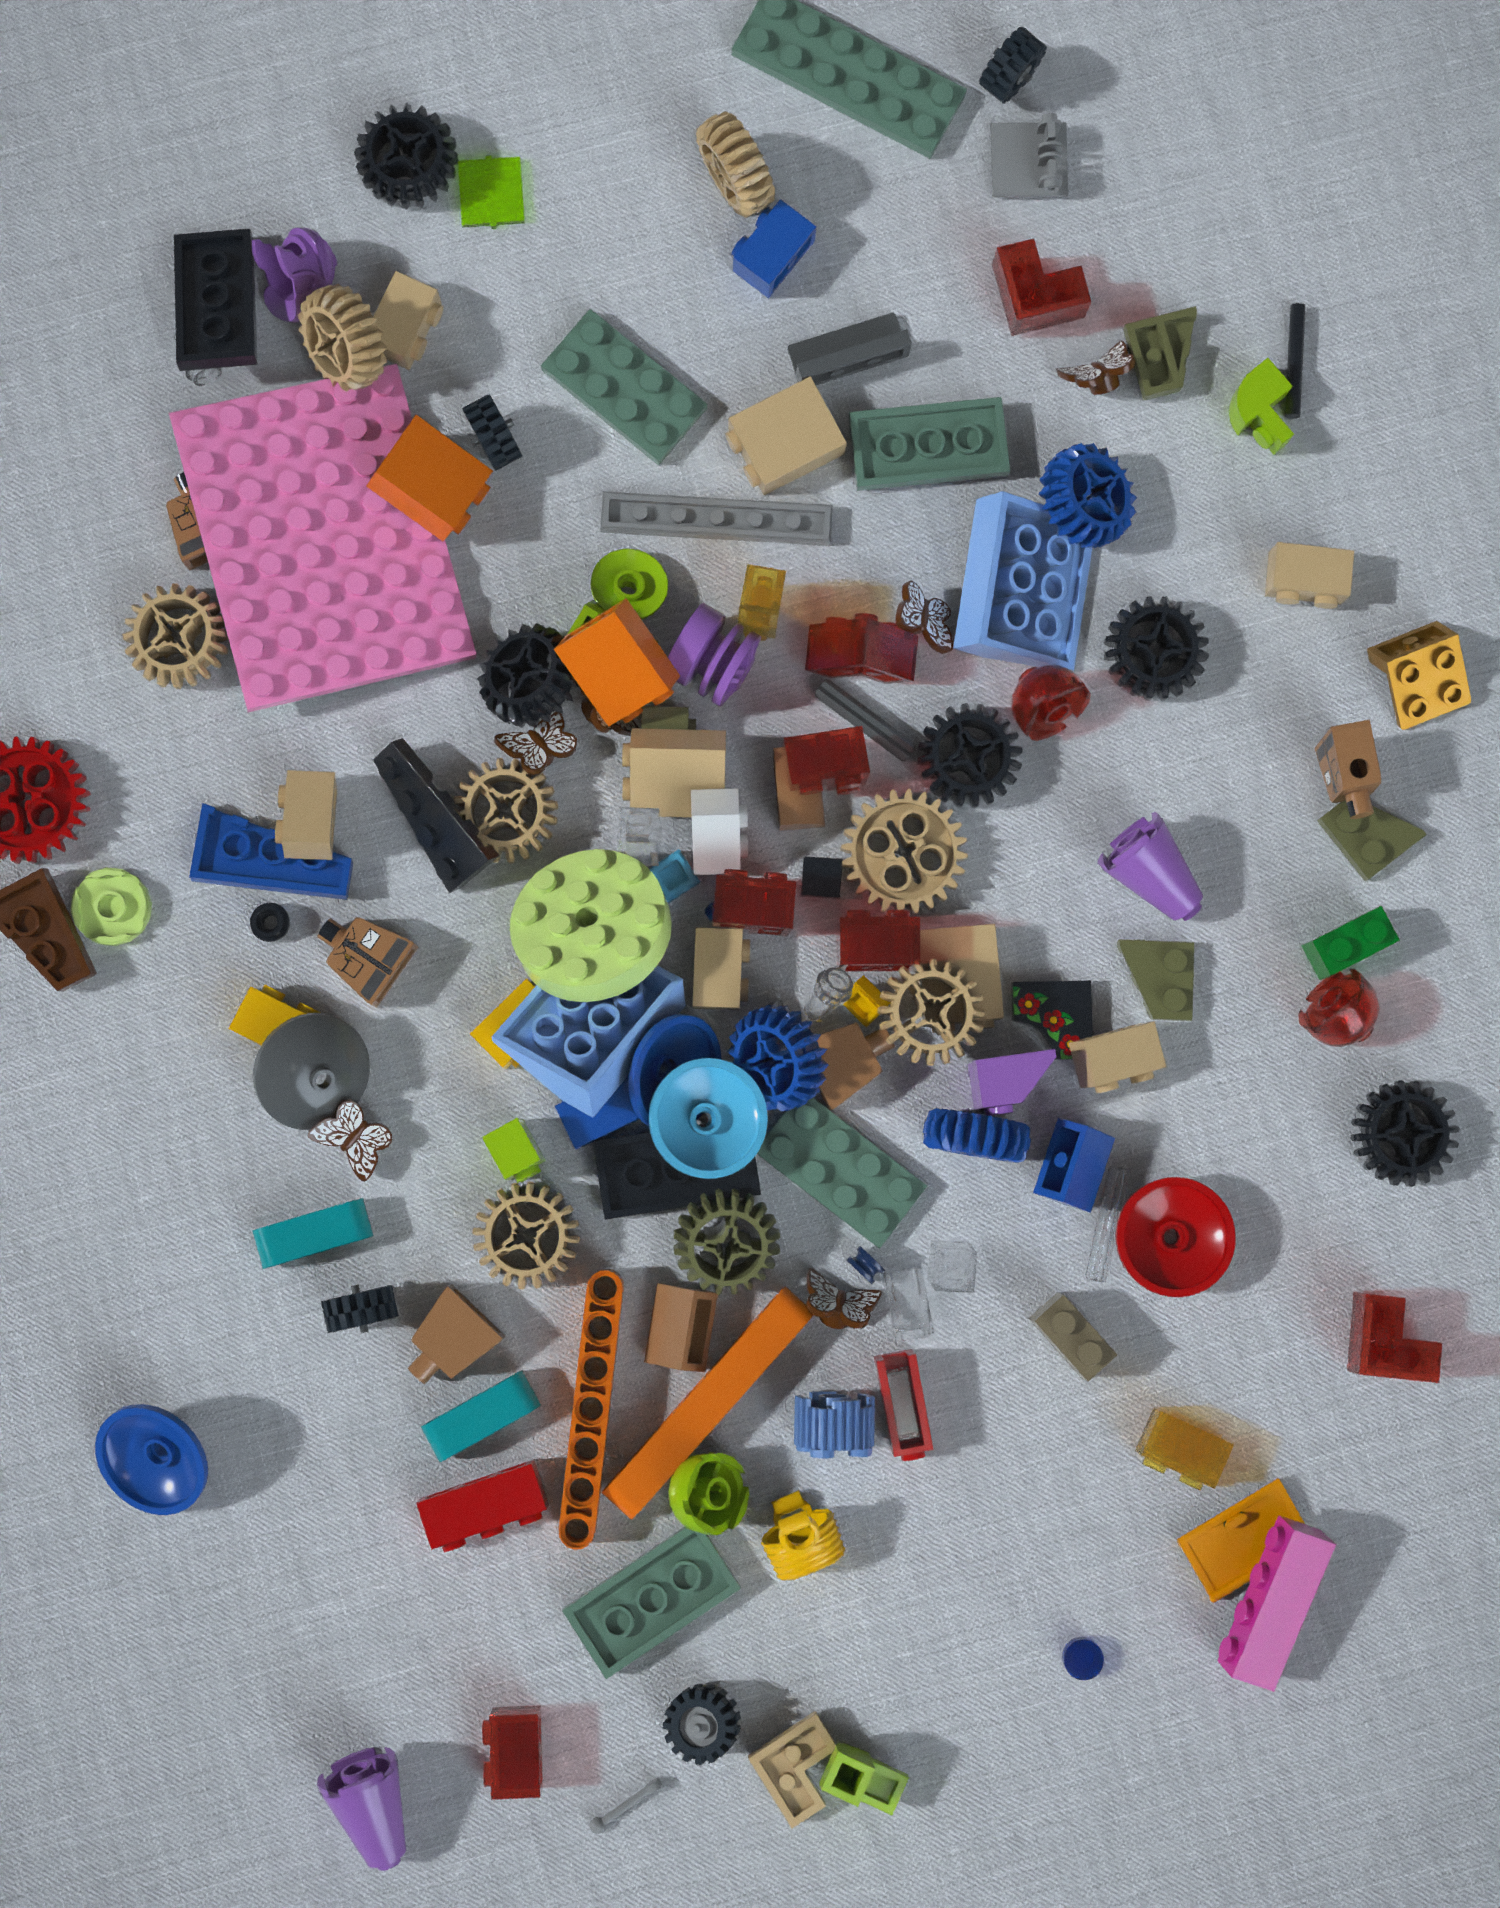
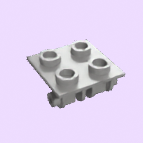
M1056 113L1043 114L1042 120L1039 123H991L992 197H1068L1066 122H1061L1057 119Z

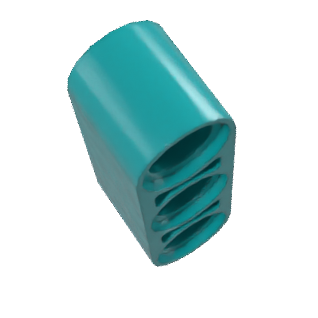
M363 1198L252 1231L263 1269L374 1236Z
M523 1370L427 1422L421 1426V1429L439 1462H442L541 1406V1403Z

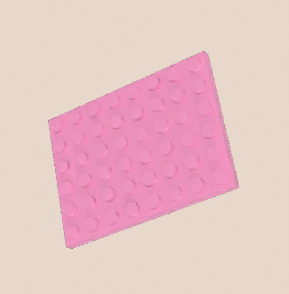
M397 364L384 366V373L378 376V380L363 389H351L345 392L338 383L333 387L331 380L328 378L169 413L248 713L476 658V650L446 541H441L366 487L412 421Z

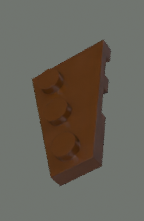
M41 868L0 890V931L8 939H12L26 954L25 958L56 991H66L97 974L49 869Z

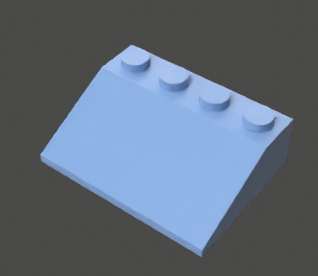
M1004 491L976 499L953 649L989 659L1073 672L1092 547L1082 549L1079 543L1069 545L1067 535L1057 536L1058 526L1056 524H1048L1051 516L1048 511L1041 510L1044 506L1043 504Z
M657 965L642 982L618 996L593 1002H575L557 998L536 985L494 1033L492 1041L558 1098L594 1118L629 1075L632 1057L645 1034L656 1023L671 1015L679 1014L686 1006L683 979Z

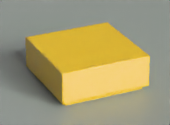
M864 975L839 999L866 1028L880 1015L877 1013L878 1007L889 1006L890 1002L880 998L881 992Z

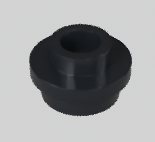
M264 903L253 911L250 918V927L253 934L260 940L275 942L287 934L290 928V917L282 906L275 903ZM269 916L277 918V926L272 930H267L264 926L265 919Z

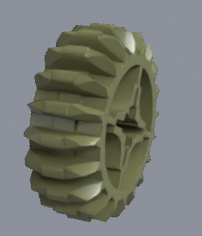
M718 1188L715 1192L716 1199L710 1201L707 1194L703 1193L700 1196L702 1206L699 1207L697 1204L690 1202L687 1208L691 1216L680 1215L678 1218V1223L682 1228L675 1229L673 1233L674 1239L678 1241L673 1246L674 1254L681 1256L678 1260V1266L681 1270L689 1269L687 1279L690 1282L700 1278V1288L703 1291L708 1289L711 1284H714L716 1294H722L724 1286H730L731 1293L736 1295L738 1293V1285L742 1283L745 1288L751 1291L753 1288L751 1278L755 1277L760 1281H764L766 1274L763 1268L774 1269L776 1264L771 1256L780 1253V1246L775 1242L781 1237L779 1229L773 1227L776 1223L775 1216L773 1214L765 1215L767 1206L764 1202L754 1205V1195L751 1193L745 1195L742 1201L739 1200V1191L735 1188L730 1192V1198H724L722 1189ZM723 1216L722 1221L718 1225L704 1227L703 1230H700L712 1219ZM737 1217L752 1224L757 1230L759 1238L750 1237L749 1233L740 1231L737 1226ZM730 1229L733 1240L729 1241L723 1255L721 1243L725 1242ZM694 1245L702 1246L704 1251L714 1253L717 1265L714 1266L703 1260L695 1250ZM749 1257L743 1263L731 1267L735 1259Z

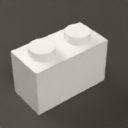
M738 788L691 790L694 875L741 874L740 858L748 857L747 834H740V828H748L747 804H739Z

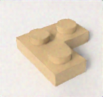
M816 1711L748 1755L750 1763L791 1828H794L826 1807L824 1799L805 1771L831 1754L836 1746V1742Z

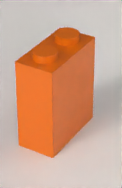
M415 415L366 487L444 542L452 531L459 535L471 518V515L466 510L472 502L478 506L491 487L485 482L493 470L418 415Z
M627 598L567 634L554 648L556 654L608 727L621 719L624 724L632 721L643 712L642 707L651 701L655 706L664 702L674 693L672 687L680 677L678 671Z

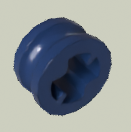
M859 1246L857 1248V1256L854 1258L849 1257L847 1261L872 1285L875 1282V1274H882L885 1269Z

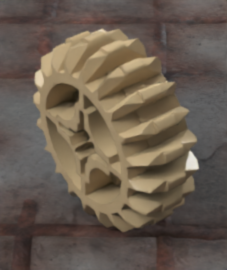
M724 111L719 115L715 114L708 118L704 124L697 128L696 142L699 145V152L704 159L703 163L706 165L709 175L714 180L722 196L727 200L729 206L733 207L735 213L744 218L753 214L756 215L766 209L775 199L773 179L769 174V167L765 164L763 155L760 153L756 142L753 141L749 131L744 128L742 122L737 120L735 115Z
M340 284L319 288L306 296V301L301 303L302 312L298 314V319L302 324L298 329L304 337L302 345L308 350V358H311L315 363L316 372H322L323 379L329 378L333 387L338 383L345 392L351 389H363L372 385V382L378 380V376L384 373L383 365L387 362L383 351L387 347L382 342L381 335L383 331L379 330L376 323L378 318L372 316L370 305L362 303V297L359 293H353L349 286L342 287Z
M172 583L169 594H167L162 586H157V597L154 599L148 593H143L142 598L147 604L143 608L137 604L132 605L131 609L138 616L136 619L126 618L125 624L132 628L133 631L122 634L123 639L131 643L125 649V653L127 656L135 658L132 666L137 671L144 669L143 677L148 681L157 677V684L160 687H166L171 680L174 688L181 689L184 678L194 687L197 685L196 675L199 673L206 680L210 679L211 674L206 668L210 664L218 669L222 666V663L215 657L216 654H228V648L219 643L228 640L226 630L221 629L225 624L223 616L218 615L221 610L217 602L209 603L210 596L204 591L196 596V589L191 585H188L182 593L181 587L177 583ZM180 608L195 611L191 616L186 614L178 619L169 617L166 612ZM157 621L159 631L157 636L151 640L152 645L149 647V632L153 623ZM168 624L180 632L181 641L186 646L185 649L178 642H174V638L171 635L172 632L167 626ZM205 625V640L200 651L197 653L194 641L202 632L201 628ZM173 654L184 655L188 660L175 665L157 662L161 657L168 658Z
M497 758V770L494 771L491 770L487 762H483L481 764L485 772L483 776L479 777L474 770L468 772V775L474 782L472 786L465 782H460L458 787L467 796H455L453 798L455 805L464 807V810L456 812L463 821L470 819L476 826L474 818L475 805L479 796L483 794L490 803V810L483 818L484 822L478 827L479 833L477 837L485 847L492 845L500 855L493 862L498 863L501 852H506L507 862L509 864L514 863V851L517 850L520 851L523 859L527 860L530 858L529 852L526 849L528 845L532 844L534 849L539 852L543 847L536 838L540 835L550 840L553 836L548 829L544 828V825H557V817L549 815L547 812L557 810L558 803L553 800L545 801V799L551 797L555 791L552 786L540 789L546 781V776L543 773L531 779L532 774L524 770L522 773L519 772L520 762L518 759L514 758L511 761L510 769H505L503 758ZM503 781H512L524 785L520 790L516 789L510 794H501L491 787V785ZM534 794L537 800V815L533 825L529 828L521 818V811L528 803L527 799ZM493 798H496L501 804L506 803L507 807L509 803H513L511 810L518 824L511 818L506 819L504 815L502 819L498 818L500 811ZM509 827L516 831L520 837L508 841L491 839L487 835L490 832L495 833L500 828Z
M930 958L928 970L924 971L921 961L919 959L913 962L915 974L913 975L905 966H902L898 971L904 981L901 983L894 977H890L887 981L888 985L895 990L894 994L888 991H882L880 994L881 999L890 1002V1006H881L877 1009V1013L880 1015H890V1020L879 1024L880 1030L893 1028L895 1033L886 1039L887 1044L890 1045L899 1038L903 1044L896 1053L902 1056L908 1048L913 1049L914 1051L911 1055L912 1063H917L921 1053H925L926 1065L933 1066L935 1054L939 1053L942 1063L948 1064L950 1063L948 1050L951 1049L960 1058L965 1054L959 1044L961 1041L970 1047L976 1044L975 1039L968 1034L969 1030L975 1033L983 1031V1026L973 1022V1017H984L986 1011L974 1009L973 1004L984 1000L983 994L970 996L968 991L973 989L977 982L973 979L965 985L961 983L960 980L966 974L964 968L959 969L955 976L949 974L952 968L951 961L947 960L942 967V971H938L936 958ZM919 981H940L953 990L942 997H935L930 995L925 988L923 989ZM908 988L913 995L912 999L916 1004V1012L910 1020L902 1024L899 1015V1005L902 995ZM945 1000L948 1001L946 1005L940 1008L941 1011L937 1013L938 1022H932L931 1018L928 1021L924 1019L918 1024L915 1023L926 1010L924 1002H930L932 1006L935 1003L939 1005ZM960 1000L963 1007V1020L959 1031L955 1035L950 1029L951 1025L947 1019V1012L954 1003ZM929 1027L937 1035H940L945 1043L937 1045L925 1044L915 1040L909 1034L918 1028Z
M528 1182L526 1194H521L519 1184L512 1183V1197H508L506 1191L500 1188L496 1191L498 1198L501 1200L499 1205L491 1199H486L484 1204L492 1210L490 1216L482 1212L477 1213L476 1218L486 1222V1227L473 1228L472 1233L477 1236L484 1235L485 1242L476 1243L473 1247L475 1251L487 1249L489 1255L482 1257L479 1263L481 1266L491 1261L496 1264L489 1273L492 1278L499 1275L501 1270L506 1272L503 1278V1285L509 1286L513 1277L518 1276V1288L525 1289L527 1277H532L534 1287L540 1288L542 1286L541 1274L544 1273L546 1278L552 1283L557 1279L552 1270L554 1266L562 1272H566L569 1269L568 1265L561 1260L563 1255L572 1259L576 1257L577 1253L566 1247L568 1242H580V1236L568 1235V1229L578 1227L579 1221L572 1220L566 1222L564 1216L570 1214L574 1208L572 1205H569L560 1211L557 1205L563 1200L564 1196L558 1193L551 1201L548 1200L547 1196L550 1192V1186L544 1185L540 1194L535 1195V1183ZM533 1202L543 1206L551 1214L536 1222H531L523 1216L522 1212H519L515 1204ZM505 1211L509 1217L508 1220L512 1227V1233L506 1241L496 1246L495 1227L498 1219ZM519 1223L523 1224L526 1229L536 1228L544 1224V1227L536 1231L537 1236L532 1237L536 1240L533 1246H530L527 1242L509 1246L510 1243L517 1240L516 1234H521L517 1231L520 1227ZM557 1224L559 1241L555 1253L548 1260L541 1244V1238L548 1229ZM516 1249H522L534 1259L538 1267L530 1269L519 1268L507 1262L503 1256Z

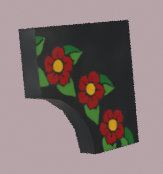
M1091 980L1011 983L1012 1022L1027 1024L1040 1032L1049 1044L1050 1050L1055 1049V1060H1073L1069 1042L1093 1036Z

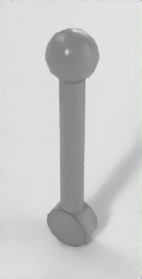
M658 1777L653 1779L642 1790L602 1818H593L590 1822L591 1831L595 1834L602 1833L606 1824L647 1795L657 1791L663 1785Z

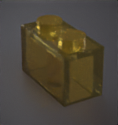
M747 564L738 623L744 626L743 633L745 637L751 631H754L761 636L760 641L767 640V637L776 638L786 571Z
M1153 1408L1135 1451L1145 1457L1143 1465L1163 1474L1167 1467L1181 1473L1178 1481L1201 1491L1203 1484L1214 1489L1216 1488L1234 1444L1159 1409Z

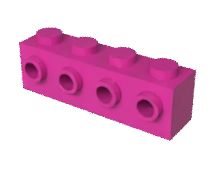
M1279 1515L1274 1527L1268 1531L1265 1539V1549L1260 1561L1251 1571L1249 1587L1243 1600L1237 1604L1230 1632L1222 1640L1219 1647V1658L1217 1661L1231 1678L1273 1692L1275 1691L1337 1545L1320 1529Z

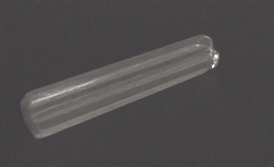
M1109 1166L1107 1169L1085 1273L1086 1278L1089 1280L1106 1282L1108 1279L1116 1241L1117 1220L1123 1208L1130 1175L1129 1170L1126 1168Z

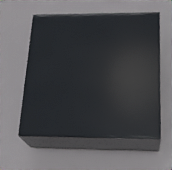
M804 856L801 896L840 899L843 859Z

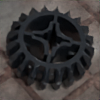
M407 102L403 107V112H397L396 107L391 104L389 107L390 115L384 116L383 113L377 111L375 114L376 124L365 121L364 127L367 134H358L357 141L361 147L355 148L354 151L356 160L360 161L357 163L356 169L359 175L364 176L362 182L365 188H373L372 192L376 199L380 200L386 196L387 204L391 207L399 199L401 200L402 207L406 210L410 206V201L416 200L417 205L423 208L424 197L429 196L431 200L436 202L438 199L436 189L448 191L449 184L446 179H455L456 171L453 165L459 162L458 154L454 151L457 148L456 140L453 136H450L451 131L448 124H440V117L436 112L427 117L426 108L421 105L413 113L411 105ZM406 133H412V134H415V135L406 136V135H404V134H406ZM389 141L391 145L390 150L383 155L384 160L377 164L380 150ZM399 148L402 150L404 154H407L408 157L413 158L415 165H413L409 158L407 159L404 155L400 154ZM437 148L435 160L432 166L425 172L422 165L430 157V152ZM400 177H409V178H411V179H409V180H399V179H397V178H400Z
M1150 596L1144 600L1143 607L1139 602L1133 601L1129 605L1130 612L1121 609L1117 614L1120 622L1112 621L1108 627L1114 635L1106 636L1104 639L1106 646L1114 648L1106 651L1104 659L1116 661L1108 669L1109 674L1114 675L1121 672L1123 676L1119 679L1117 685L1123 687L1129 681L1133 684L1130 689V695L1135 696L1142 688L1144 689V699L1147 701L1153 698L1155 690L1161 701H1165L1169 697V690L1176 697L1180 696L1183 693L1182 685L1191 688L1196 683L1193 675L1201 676L1205 669L1199 662H1205L1209 658V653L1198 649L1209 643L1208 637H1197V634L1204 629V623L1192 625L1190 621L1195 616V611L1190 610L1185 616L1180 613L1183 607L1182 601H1178L1173 608H1169L1167 596L1160 599L1158 606L1155 605L1154 599ZM1146 621H1154V627L1150 630V635H1138L1136 638L1128 637L1130 629L1135 625ZM1168 626L1177 631L1183 643L1175 641L1170 637ZM1156 637L1157 643L1161 645L1159 649H1164L1157 659L1156 655L1152 653L1153 649H1149ZM1128 651H1130V655L1137 656L1143 661L1144 672L1140 671L1133 664ZM1176 659L1184 660V664L1179 672L1166 677H1158L1163 662H1174Z
M538 623L533 628L522 624L519 633L509 629L507 639L496 638L498 646L494 651L486 650L490 659L479 664L484 674L477 678L482 687L479 693L486 702L487 708L503 722L513 723L521 728L527 723L529 726L536 728L540 718L543 721L550 722L552 712L563 713L561 705L564 701H573L572 695L569 692L580 686L554 651V648L565 637L556 629L546 628ZM549 654H550V656H551V667H550V669H548L549 663L547 662V658H548V655H549ZM508 687L512 690L510 698L508 693Z
M963 703L960 707V716L957 715L955 709L948 707L945 711L948 721L942 716L936 715L932 721L937 729L927 726L923 731L925 737L931 741L924 740L918 744V749L929 753L919 756L917 759L918 765H930V768L921 773V778L923 780L932 777L936 779L929 787V790L934 793L940 787L944 788L945 792L941 797L943 802H947L951 794L957 795L955 806L958 808L963 806L965 797H969L971 808H977L980 795L987 805L992 804L994 796L991 790L998 796L1003 797L1007 793L1003 783L1014 785L1017 780L1009 771H1019L1022 767V763L1011 759V757H1017L1023 752L1022 747L1010 746L1011 743L1018 739V733L1011 732L1007 735L1004 731L1010 725V721L1005 719L999 725L994 722L998 716V711L995 709L991 711L988 718L982 716L984 711V705L978 704L974 714H970L969 705ZM964 727L980 729L990 735L992 740L990 738L983 741L976 740L970 735L968 730H964ZM952 731L955 737L953 742L956 752L940 762L938 753L940 741L946 734ZM963 746L970 753L981 752L974 761L977 764L976 766L972 764L970 759L958 760L965 751ZM999 750L1000 767L998 773L991 780L987 781L984 759ZM963 771L969 776L971 782L974 781L976 785H964L956 782L946 772Z
M1403 1080L1395 1081L1393 1089L1388 1084H1382L1379 1086L1380 1096L1375 1092H1369L1366 1095L1371 1107L1366 1104H1358L1356 1107L1358 1112L1364 1115V1118L1352 1119L1351 1124L1355 1127H1361V1133L1352 1134L1350 1139L1355 1142L1362 1141L1363 1147L1357 1148L1354 1154L1357 1157L1368 1155L1369 1158L1363 1164L1365 1170H1371L1378 1166L1375 1172L1376 1179L1384 1180L1389 1175L1390 1185L1398 1186L1403 1178V1182L1407 1187H1413L1416 1184L1417 1178L1421 1183L1430 1182V1172L1435 1175H1441L1444 1170L1439 1161L1451 1163L1454 1160L1446 1152V1149L1458 1148L1459 1143L1455 1140H1449L1450 1133L1459 1132L1460 1128L1456 1125L1449 1126L1447 1120L1452 1119L1456 1113L1453 1110L1444 1112L1441 1110L1447 1102L1445 1097H1439L1432 1101L1434 1088L1426 1087L1421 1092L1420 1083L1417 1081L1410 1082L1408 1087H1406ZM1394 1103L1395 1111L1391 1112L1390 1124L1384 1129L1377 1130L1381 1115ZM1409 1103L1419 1107L1426 1114L1431 1125L1419 1123L1415 1118L1414 1110L1409 1108ZM1409 1128L1410 1131H1420V1134H1414L1404 1139H1400L1399 1136H1389V1133L1399 1132V1130ZM1432 1137L1428 1152L1416 1163L1415 1156H1419L1418 1148L1420 1143L1424 1139ZM1378 1142L1390 1143L1394 1147L1396 1157H1400L1401 1165L1390 1160L1383 1153Z

